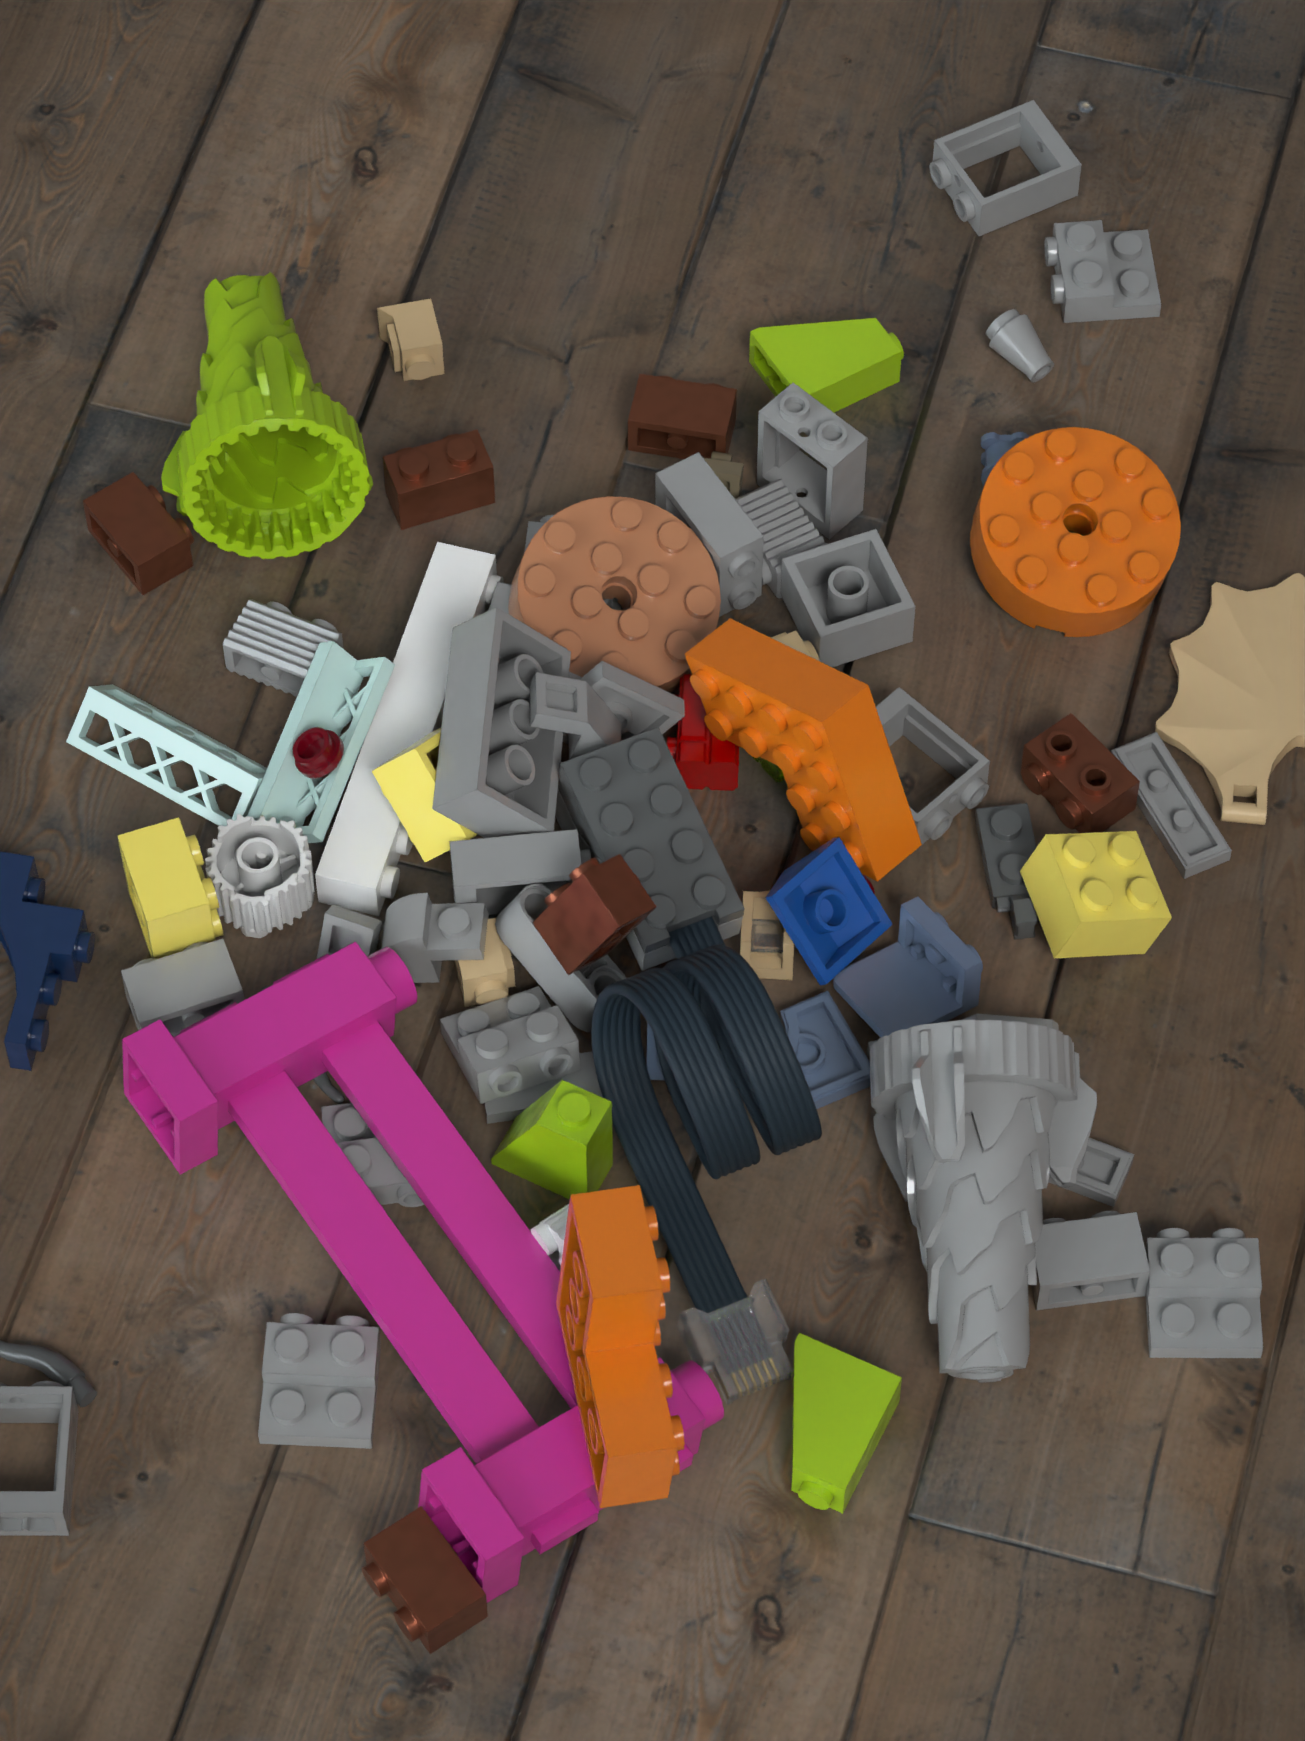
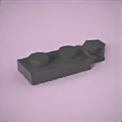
M1028 803L978 808L975 813V824L992 908H996L997 913L1009 912L1014 940L1034 938L1035 924H1037L1036 911L1020 873V870L1036 849Z

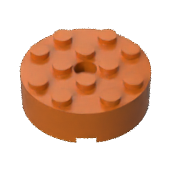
M1066 427L1051 429L1034 434L1014 445L999 459L991 470L973 515L972 529L970 531L971 556L979 579L987 592L1013 618L1034 629L1037 625L1046 629L1064 632V637L1101 635L1118 629L1135 619L1155 598L1178 550L1181 534L1179 508L1173 490L1164 474L1146 454L1134 445L1115 435L1089 428Z

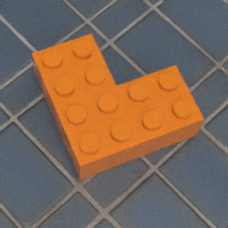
M731 618L685 653L692 673L690 682L702 700L707 714L705 716V723L708 729L719 740H728L745 749L752 757H761L777 765L782 770L788 787L786 791L787 798L796 809L802 826L800 830L801 837L812 851L832 838L840 837L861 873L878 882L922 845L868 684Z
M640 1185L570 1195L556 1300L600 1508L668 1498L672 1476L679 1475L680 1473L678 1451L684 1450L685 1447L680 1416H670L667 1398H671L673 1395L670 1369L667 1363H658L655 1346L661 1345L659 1320L665 1319L666 1316L663 1293L670 1292L669 1268L665 1257L656 1258L653 1241H657L659 1236L657 1216L653 1206H644Z

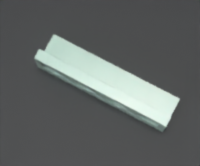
M334 641L319 643L247 816L253 817L255 821H258L260 816H264L266 821L274 817L276 818V823H280V820L286 822L293 820L296 828H302L303 836H307L308 843L323 842L395 664L386 657L356 660ZM370 676L367 685L358 692L363 678ZM352 720L349 729L340 736L342 729ZM315 727L335 732L340 736L344 744V752L339 764L323 780V777H305L297 769L293 756V746L298 737L305 731ZM315 809L309 826H303L306 817Z
M113 684L89 686L66 741L218 826H227L226 820L229 818L233 821L237 820V814H241L243 817L248 815L267 770L261 764ZM95 713L108 719L114 737L113 741L100 745L86 737ZM124 729L132 732V734L126 736ZM139 738L150 742L156 764L145 768L135 764L128 743ZM117 747L119 755L110 749ZM165 751L174 755V757L168 759ZM182 761L192 765L199 787L188 791L177 787L170 766ZM159 770L161 778L152 772ZM208 774L218 780L210 782ZM227 784L242 792L232 817L219 810L213 792L214 788ZM201 793L204 801L195 797V795Z

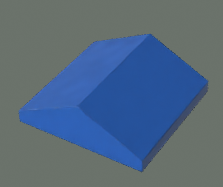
M840 837L832 838L784 870L765 897L819 985L829 983L893 925Z

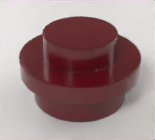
M319 727L311 728L302 733L293 746L296 767L308 778H320L332 772L339 764L344 752L342 739L335 732Z

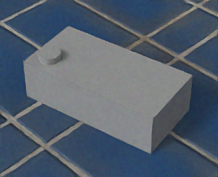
M497 607L453 627L432 809L483 838L553 832L563 732L531 727L530 683L536 672L569 678L571 651Z

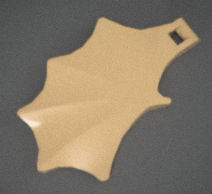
M1301 573L1291 575L1274 587L1248 592L1215 582L1211 586V607L1204 624L1190 635L1174 640L1170 644L1169 655L1178 675V692L1172 706L1156 721L1155 732L1158 733L1163 741L1185 752L1203 767L1221 807L1220 821L1265 825L1268 782L1271 773L1286 753L1295 747L1305 748V577ZM1233 796L1255 798V803L1234 802Z

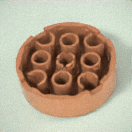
M598 497L578 502L561 510L537 531L530 541L513 578L509 594L508 611L512 617L571 651L569 672L583 677L597 664L604 661L671 693L680 686V677L684 674H691L685 653L712 633L717 627L721 604L720 585L715 566L707 549L696 534L676 516L659 506L634 498ZM617 598V602L622 606L623 610L610 608L604 602V599Z

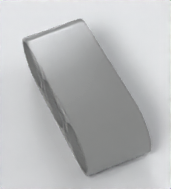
M541 884L528 885L497 916L495 923L497 933L503 943L547 995L559 1006L569 1021L578 1029L591 1032L594 1006L599 994L606 986L624 980L626 976L608 955L568 976L532 923L548 907L544 899L553 891Z

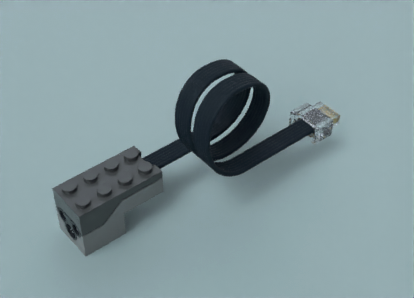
M657 727L560 763L555 816L562 831L577 829L580 850L590 849L591 859L596 857L601 864L621 854L656 905V908L626 938L642 971L669 960L672 961L667 963L662 969H649L624 980L609 984L601 991L596 1000L592 1016L591 1038L593 1059L602 1097L612 1102V1125L649 1206H653L655 1209L659 1229L695 1308L680 1313L677 1324L678 1330L692 1361L700 1365L707 1374L713 1372L728 1405L736 1399L783 1380L791 1379L794 1370L782 1347V1344L786 1342L789 1327L767 1279L754 1283L749 1297H747L656 1098L643 1052L640 1024L641 1013L654 1032L658 1059L676 1110L700 1160L713 1179L727 1176L729 1173L742 1170L744 1167H750L752 1164L755 1165L760 1161L759 1146L743 1101L762 1139L774 1155H781L783 1152L803 1146L805 1143L819 1140L822 1135V1128L813 1097L799 1061L765 987L750 964L738 952L726 946L723 941L740 934L745 908L661 731Z

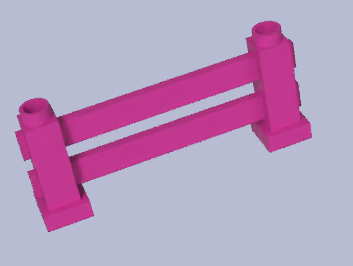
M354 942L331 955L326 954L274 981L272 986L238 1004L234 1002L181 1030L180 1034L175 1037L171 1035L160 1019L123 1038L124 1094L180 1175L218 1155V1130L234 1121L238 1124L476 1463L473 1465L460 1447L422 1469L418 1508L422 1506L483 1589L488 1603L518 1585L521 1560L524 1555L534 1549L539 1554L551 1549L596 1522L599 1511L604 1509L599 1507L556 1306L560 1271L390 1039V1037L394 1036L395 1014L417 1003L416 987L406 965L390 947H384L366 956L357 942ZM329 1071L571 1408L570 1410L541 1427L536 1424L297 1087ZM661 1357L658 1358L659 1364L664 1363ZM688 1360L670 1371L673 1395L671 1398H667L670 1416L679 1415L683 1426L685 1447L684 1450L678 1451L680 1471L692 1465L693 1456L699 1450L703 1430L724 1418L723 1403L714 1383L703 1368L692 1360Z

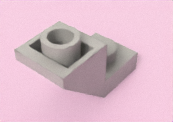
M535 673L530 683L531 727L568 733L569 760L621 741V721L587 681Z

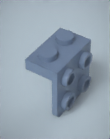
M917 896L901 904L898 942L844 968L833 978V988L881 1038L890 1035L892 1032L909 1029L913 1026L947 1022L978 1006L983 964L975 948L965 944L949 928L945 918L940 913L933 912Z

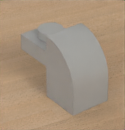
M417 893L399 898L386 910L381 949L390 947L399 955L409 970L414 983L440 982L442 961L484 960L488 923L485 903L432 904L428 893Z

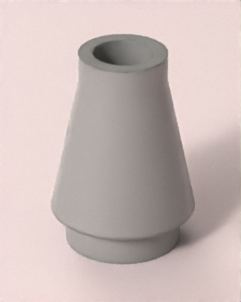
M1011 309L997 317L987 328L986 335L991 340L989 347L1023 372L1031 382L1039 381L1053 369L1054 362L1048 356L1027 315H1020L1016 309Z

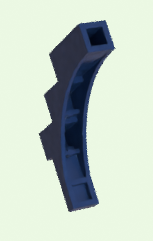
M0 852V943L6 951L15 972L17 992L4 1044L10 1068L32 1071L37 1051L44 1052L47 1046L49 1021L46 1020L49 1005L56 1006L58 1004L62 980L78 982L82 963L89 964L91 962L95 946V934L88 931L84 910L43 904L45 879L38 876L34 856Z

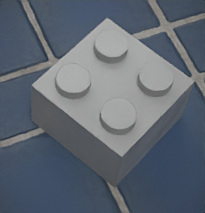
M877 529L782 558L780 594L803 641L809 640L813 644L820 662L830 667H835L913 642L916 606Z

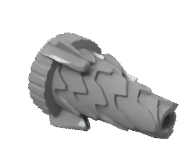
M958 1020L923 1024L910 1027L909 1029L898 1030L888 1036L879 1038L878 1042L873 1043L870 1047L871 1106L876 1112L873 1117L874 1131L880 1151L905 1202H908L912 1224L917 1227L922 1264L927 1271L930 1324L938 1323L939 1373H948L956 1378L977 1380L978 1383L1001 1381L1002 1378L1012 1376L1014 1369L1026 1368L1030 1352L1028 1285H1037L1035 1243L1038 1241L1043 1227L1042 1189L1047 1188L1049 1177L1058 1187L1066 1188L1076 1185L1077 1169L1085 1156L1097 1109V1093L1080 1078L1079 1054L1074 1052L1072 1038L1064 1035L1063 1032L1057 1029L1019 1021Z

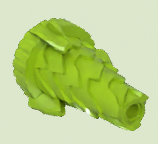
M271 272L265 276L236 275L223 281L215 278L207 286L204 294L208 346L206 354H202L200 362L201 391H197L196 397L197 416L190 423L191 428L188 431H182L164 463L161 476L163 490L177 496V511L183 516L190 518L195 531L200 533L208 542L217 544L218 548L224 551H233L239 556L249 558L257 556L261 559H275L279 556L287 558L297 556L304 551H313L320 548L325 542H331L339 537L362 512L366 504L365 496L369 494L373 486V480L368 469L362 434L359 432V427L354 417L347 414V409L341 403L332 401L330 396L323 393L321 382L313 383L310 364L304 356L299 336L296 334L294 319L286 320L281 290L277 278Z

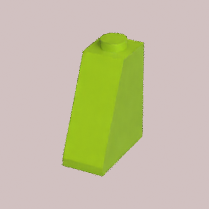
M876 318L759 327L750 331L749 363L775 397L790 384L795 383L835 413L900 382L901 360L904 358L902 345L897 336L892 332L887 333Z
M561 1080L516 1116L491 1158V1164L570 1199L572 1194L598 1191L613 1166L612 1102Z
M802 1333L798 1334L794 1342L791 1491L798 1493L802 1501L816 1509L827 1510L831 1508L842 1514L844 1513L899 1404L902 1377Z

